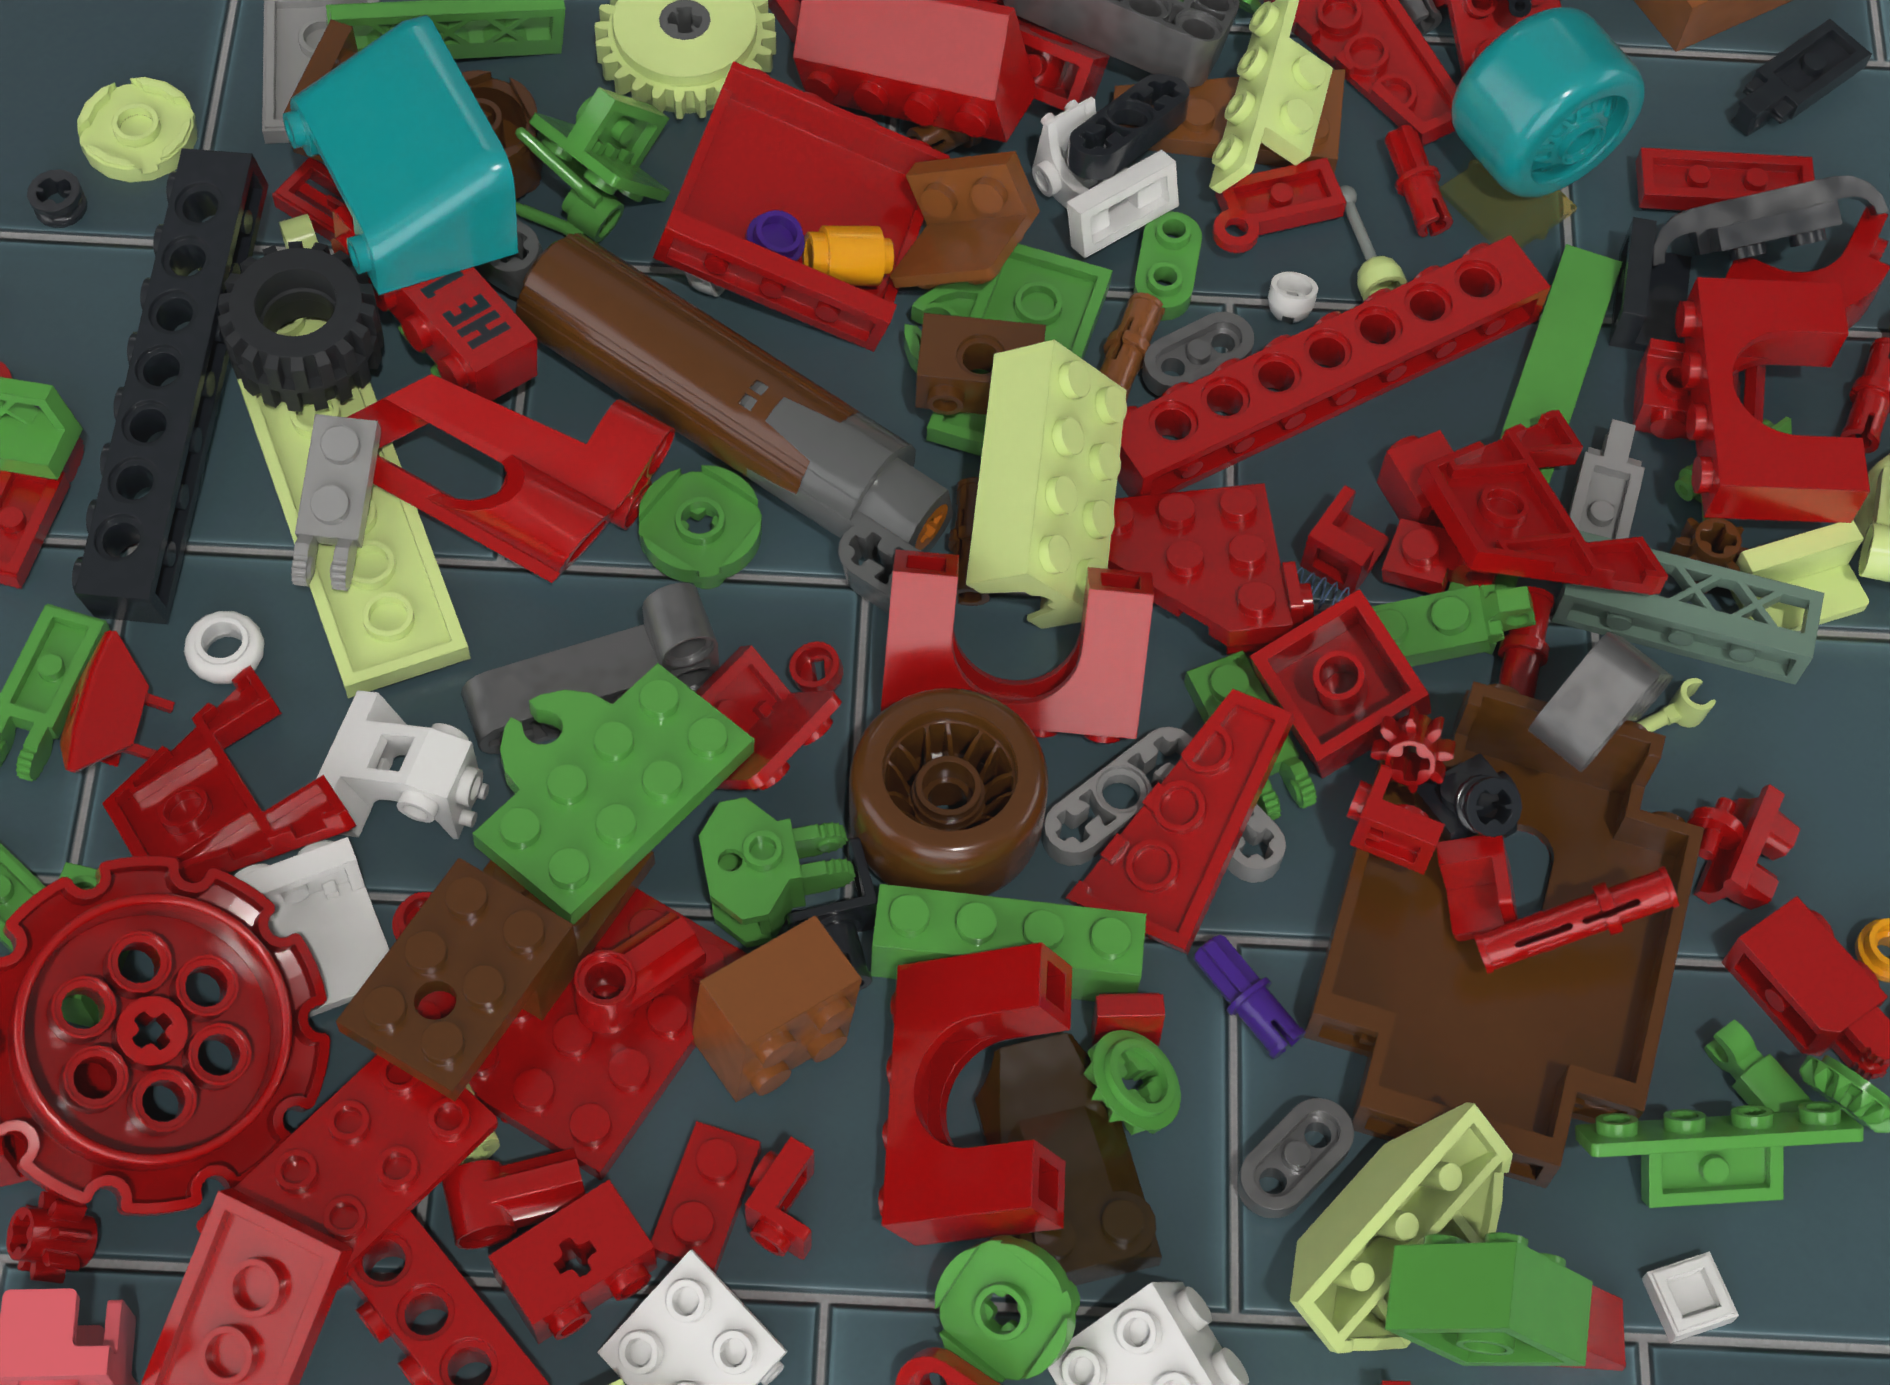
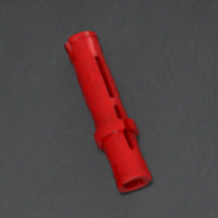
M1662 866L1657 868L1658 870L1611 887H1607L1606 883L1602 882L1592 886L1593 893L1533 913L1530 916L1482 933H1474L1473 937L1487 974L1493 973L1496 969L1555 950L1558 947L1608 930L1610 936L1624 931L1623 924L1671 907H1679L1678 897L1666 868Z

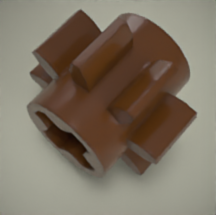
M1689 518L1682 529L1681 537L1675 539L1669 553L1740 571L1736 561L1741 552L1748 550V548L1741 547V535L1744 531L1742 526L1736 527L1731 522L1721 518H1710L1700 524L1693 518Z

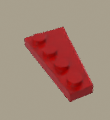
M1264 0V3L1267 1L1272 3L1275 0ZM1299 0L1291 31L1335 70L1345 69V79L1398 127L1404 124L1411 125L1418 132L1423 146L1455 131L1451 119V108L1457 86L1399 0Z

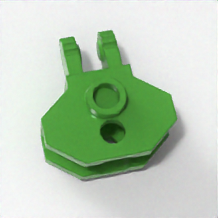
M743 797L719 802L699 834L715 924L747 948L764 945L776 938L792 909L806 906L805 895L838 889L854 881L853 864H851V861H847V859L823 860L802 865L799 863V859L837 851V849L843 848V845H846L848 840L843 824L839 825V822H824L821 825L814 824L792 829L790 819L777 821L749 799Z

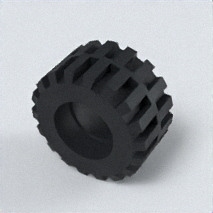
M302 241L288 242L289 249L279 251L273 245L262 249L264 257L256 260L250 256L240 263L243 273L241 275L231 273L225 282L227 293L220 294L218 308L220 316H218V320L237 379H242L244 388L252 396L261 393L263 402L275 408L281 401L286 402L288 411L302 412L303 405L314 404L315 411L329 408L327 401L336 397L342 403L353 397L351 388L354 385L364 388L371 380L369 369H378L382 360L380 348L384 347V335L373 286L369 284L367 273L358 274L350 256L341 250L331 255L328 245L317 242L314 243L311 249L303 248ZM317 317L328 320L321 328L306 335L285 336L276 333L283 325L295 319Z

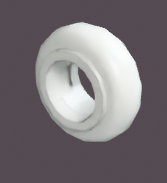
M217 611L205 615L192 626L185 639L184 655L189 668L199 678L213 684H232L231 680L246 667L251 665L253 670H256L263 658L265 643L259 626L248 616L235 611ZM234 637L242 641L238 651L231 656L215 658L207 654L210 645L218 639Z

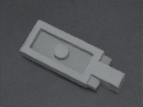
M1612 419L1609 432L1604 437L1602 449L1588 447L1587 452H1585L1580 463L1568 512L1578 530L1612 539L1629 538L1645 467H1641L1642 461L1629 458L1636 425Z

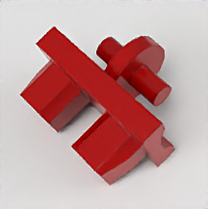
M1768 784L1762 788L1759 797L1752 799L1738 798L1735 800L1720 797L1715 807H1698L1691 812L1687 823L1704 828L1698 856L1708 860L1694 895L1707 904L1728 897L1750 910L1768 904L1772 900L1779 880L1776 875L1757 863L1759 856L1762 853L1772 861L1786 856L1794 847L1800 832V828L1779 811L1785 796L1784 793Z

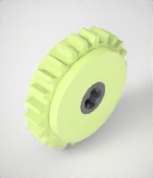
M610 0V5L601 4L599 7L600 22H595V44L597 61L602 64L604 79L606 81L614 80L615 93L624 95L631 91L632 99L653 105L661 112H675L676 119H683L685 113H697L700 118H706L707 111L714 109L733 61L763 72H771L773 69L772 55L776 54L775 16L772 13H768V0Z

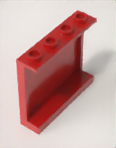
M733 61L653 258L874 352L890 325L897 306L894 301L899 288L894 287L890 275L916 241L924 220L906 174L915 162L949 159L950 156L933 149L924 141L910 139L879 125L869 117L853 114L826 102L814 93L803 92L771 78L767 73L759 69L748 68ZM773 210L784 211L795 217L802 227L804 237L807 232H818L821 226H879L884 238H890L893 243V269L890 274H884L879 286H853L804 265L802 255L798 261H795L745 239V233L754 218Z

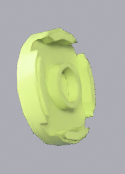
M147 77L130 78L131 84L116 87L114 82L101 88L87 100L77 119L80 146L90 165L108 178L130 183L155 180L175 171L182 148L193 149L197 141V121L184 93L168 82Z

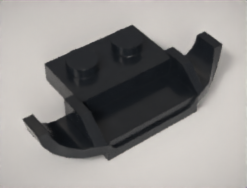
M1832 176L1699 206L1672 216L1659 229L1654 242L1652 266L1665 263V253L1669 244L1675 238L1684 234H1688L1695 255L1729 250L1730 259L1733 261L1767 253L1765 241L1787 236L1790 247L1826 240L1825 228L1842 224L1838 199L1851 198L1860 201L1868 208L1871 216L1888 213L1889 210L1883 195L1874 186L1854 176Z

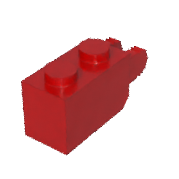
M1796 896L1737 939L1722 961V964L1801 1054L1820 1057L1832 1048L1849 1068L1852 1067L1857 1074L1866 1078L1867 1081L1884 1077L1890 1065V1020L1879 1007L1888 996L1880 988L1879 981L1874 972L1863 962L1855 960L1834 937L1830 924L1821 914L1810 910Z

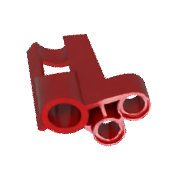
M433 374L347 417L378 421L381 427L379 448L430 423L499 461L507 473L501 489L497 493L481 499L466 500L455 498L380 455H377L373 484L551 583L589 548L609 522L623 530H627L633 525L639 516L640 502L647 489L652 485L650 479L664 461L675 437V429L624 400L618 399L610 406L589 441L585 444Z

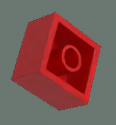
M1360 589L1250 655L1255 674L1275 706L1293 713L1295 720L1291 731L1322 779L1371 750L1374 740L1384 738L1380 729L1383 718L1386 715L1398 721L1403 716L1408 715L1411 706H1416L1419 714L1427 716L1431 713L1428 691Z

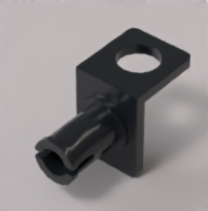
M855 837L849 839L848 861H851V864H853L855 873L853 882L858 898L790 913L788 915V930L816 915L862 978L860 991L868 987L873 979L867 968L858 933L874 929L878 901L860 838Z

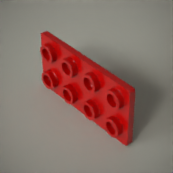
M376 1055L233 1189L354 1248L344 1272L345 1275L497 1129V1117L466 1088L457 1100L453 1101L381 1056ZM210 1210L196 1224L200 1235Z

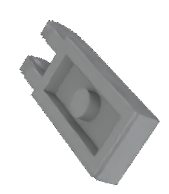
M315 414L295 530L297 540L295 542L291 567V581H293L294 585L309 587L315 572L318 543L336 545L330 567L332 589L344 591L350 589L357 548H362L381 436V427L378 421Z

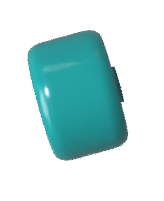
M1572 7L1551 8L1521 20L1484 49L1468 68L1455 91L1451 108V119L1454 130L1461 141L1502 188L1518 197H1541L1557 192L1581 179L1617 148L1632 129L1641 112L1645 96V86L1637 66L1589 14Z

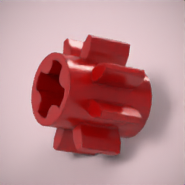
M1411 706L1408 715L1403 716L1398 721L1388 715L1383 718L1380 732L1384 738L1374 740L1371 758L1385 760L1386 766L1394 768L1390 781L1395 780L1402 785H1406L1411 793H1416L1418 785L1425 783L1429 779L1438 784L1444 781L1446 766L1443 761H1449L1454 758L1456 741L1441 739L1445 718L1439 716L1432 720L1428 716L1419 714L1416 706ZM1410 746H1415L1417 753H1412Z
M41 1191L38 1206L26 1204L25 1207L19 1208L11 1218L6 1238L7 1251L10 1258L19 1261L17 1265L18 1270L29 1271L30 1280L62 1284L66 1276V1269L78 1271L79 1268L86 1266L95 1252L98 1237L95 1219L91 1215L85 1214L87 1206H77L47 1191Z

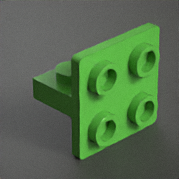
M598 87L594 95L585 100L576 115V124L537 112L530 119L529 123L545 135L541 143L563 160L571 162L573 158L587 167L583 176L604 192L614 195L616 190L637 202H641L644 196L665 202L669 196L670 190L639 167L670 119L653 105Z

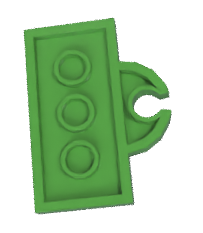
M1018 243L995 278L977 285L968 282H957L936 286L914 302L911 319L923 324L924 313L1042 324L1046 325L1045 341L1056 340L1084 360L1111 285L1113 270ZM905 324L904 350L910 367L917 373L922 331L917 325ZM983 369L971 370V372L976 374L990 373ZM933 411L927 426L926 440L982 456L987 415L965 412L944 415Z
M659 663L651 668L613 704L592 693L565 689L541 694L529 700L530 714L538 723L553 725L562 733L551 743L536 744L525 736L522 722L510 717L504 728L500 754L506 783L515 795L472 833L474 846L554 913L574 925L754 753L755 739Z

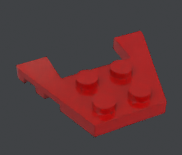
M1551 410L1542 414L1538 424L1528 428L1521 423L1505 430L1502 439L1486 446L1481 441H1478L1424 464L1418 478V485L1470 570L1648 595L1660 594L1669 577L1643 536L1586 542L1539 470V468L1575 465L1583 449V445L1560 410Z
M251 665L243 669L231 680L236 689L217 708L208 702L191 718L196 728L174 749L169 751L164 746L160 747L102 803L133 857H173L179 862L180 876L189 883L200 882L205 873L211 868H217L229 873L347 832L357 826L324 775L267 810L262 811L224 752L226 747L282 714Z

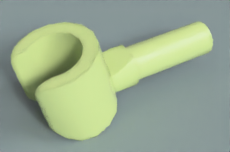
M1690 678L1682 683L1667 706L1636 723L1641 724L1647 731L1651 732L1673 723L1687 728L1696 727L1713 708L1716 700H1711L1703 705L1692 702L1689 697L1696 693L1703 681L1698 678Z

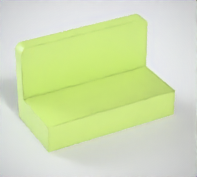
M1854 520L1852 523L1838 522L1742 551L1736 561L1741 572L1823 592L1824 599L1819 625L1863 612L1869 604V599L1849 564L1864 539ZM1730 590L1739 609L1744 608V605L1733 590ZM1778 602L1765 609L1777 626L1801 631L1804 608Z

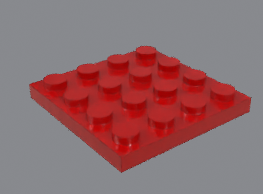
M638 888L591 953L598 950L615 949L672 911L677 916H682L695 931L702 948L706 952V963L639 1007L631 1023L624 1029L611 1034H600L591 1031L581 1023L576 1013L573 977L543 1021L524 1009L519 1012L469 1082L475 1092L474 1096L495 1116L504 1119L508 1124L553 1152L574 1148L579 1168L600 1181L604 1179L695 1049V1037L692 1033L700 981L747 954ZM601 985L594 988L590 994L599 999H611L618 996L622 991L611 985ZM444 991L432 992L420 1001L417 1012L427 1019H441L452 1012L456 999L453 995Z

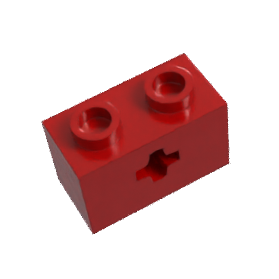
M610 1180L602 1183L488 1256L496 1280L538 1345L551 1336H554L556 1340H561L574 1334L591 1319V1310L611 1297H614L616 1301H622L636 1294L651 1280L650 1272L658 1268L653 1244ZM576 1258L582 1266L589 1265L590 1271L586 1275L579 1277L573 1269L566 1270L565 1264Z

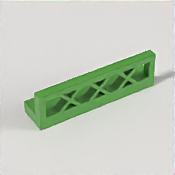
M419 0L326 5V23L328 26L332 19L353 26L358 52L402 21L427 15L433 21L453 59L562 54L566 8L564 0Z
M0 377V470L58 480L83 428L53 385Z

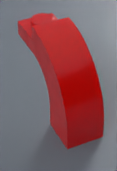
M1865 207L1843 254L1835 262L1822 269L1809 272L1786 271L1748 257L1734 260L1725 278L1842 283L1849 330L1866 313L1890 269V265L1880 261L1889 241L1878 237L1889 214L1883 213L1871 216L1868 208Z

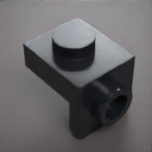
M1481 753L1447 770L1444 781L1441 784L1429 780L1419 785L1416 793H1414L1417 807L1427 813L1431 819L1445 824L1441 833L1445 841L1472 837L1478 834L1470 832L1461 826L1455 817L1454 797L1461 783L1469 777L1483 774L1506 779L1516 787L1506 772H1496ZM1481 793L1476 804L1483 806V809L1476 811L1478 817L1494 818L1499 806L1492 805V802L1499 800L1497 794ZM1517 824L1513 829L1504 834L1503 837L1507 838L1516 833Z

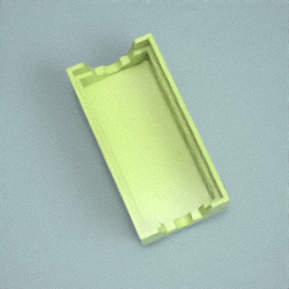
M1056 340L994 354L966 585L981 594L1026 592L1031 596H1041L1040 610L1027 614V621L1041 629L1080 623L1082 621L1087 568L1108 569L1111 534L1115 526L1114 504L1117 477L1121 469L1120 448L1123 420L1127 413V390Z

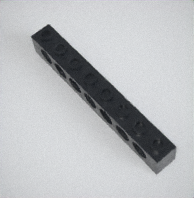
M182 148L177 171H172L169 174L166 186L168 208L164 224H159L154 233L155 261L151 278H145L141 287L140 302L142 315L138 331L133 332L128 340L127 359L129 369L124 387L118 388L114 398V417L116 420L111 443L107 442L101 451L100 471L102 480L98 497L90 502L87 509L86 528L88 538L84 554L76 559L72 571L74 593L95 618L168 624L229 360L218 316H220L218 308L220 294L227 293L225 282L230 274L241 275L243 272L240 263L253 256L269 186L252 153ZM213 216L209 220L202 222L205 218ZM202 268L196 274L188 276L194 270ZM189 322L184 328L174 331L179 325ZM177 376L170 384L161 386L168 378ZM165 431L157 440L147 442L155 433ZM152 487L145 496L134 499L140 490ZM139 543L131 554L119 557L126 547Z

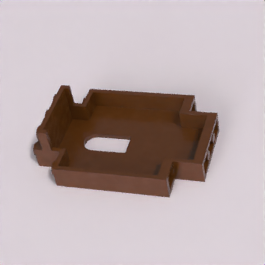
M1473 681L1470 690L1467 689L1450 736V740L1456 741L1454 758L1449 761H1443L1447 771L1481 753L1496 772H1506L1515 783L1522 802L1521 816L1517 822V831L1528 832L1538 837L1547 847L1551 857V869L1541 911L1593 893L1592 886L1605 882L1607 887H1611L1658 870L1657 868L1662 866L1666 868L1680 906L1676 908L1671 907L1623 924L1624 931L1610 936L1608 930L1558 947L1555 950L1496 969L1493 973L1487 974L1475 939L1456 941L1454 939L1447 892L1438 863L1437 848H1435L1423 875L1354 847L1307 1021L1306 1034L1303 1038L1367 1056L1351 1119L1354 1131L1391 1141L1466 1102L1475 1103L1513 1153L1509 1173H1504V1176L1547 1188L1561 1167L1571 1118L1593 1124L1596 1123V1117L1602 1114L1623 1113L1633 1115L1639 1120L1644 1113L1704 828L1686 823L1683 818L1670 812L1656 811L1651 813L1640 810L1645 787L1662 757L1665 735L1647 731L1639 723L1629 720L1625 721L1592 762L1580 772L1528 731L1532 722L1548 702L1521 695L1517 690L1507 685H1486ZM1410 746L1411 752L1417 753L1416 747ZM1378 760L1372 785L1375 782L1381 765H1385V760ZM1395 780L1389 782L1383 800L1396 805L1408 804L1417 807L1414 793L1410 792L1408 786L1402 785ZM1440 836V839H1439L1438 842L1445 841V840L1442 838V836Z

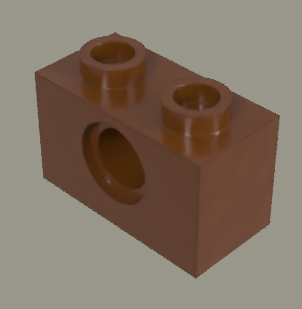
M924 313L917 369L915 408L931 409L936 413L952 415L959 412L987 415L994 354L1045 342L1046 325ZM983 369L990 373L976 374L971 372V370Z

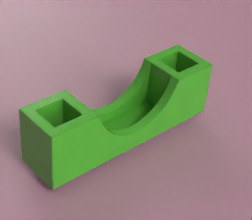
M880 884L872 942L871 976L897 979L898 965L1042 942L1072 966L1071 999L1095 1001L1096 996H1099V994L1137 993L1142 975L1147 914Z

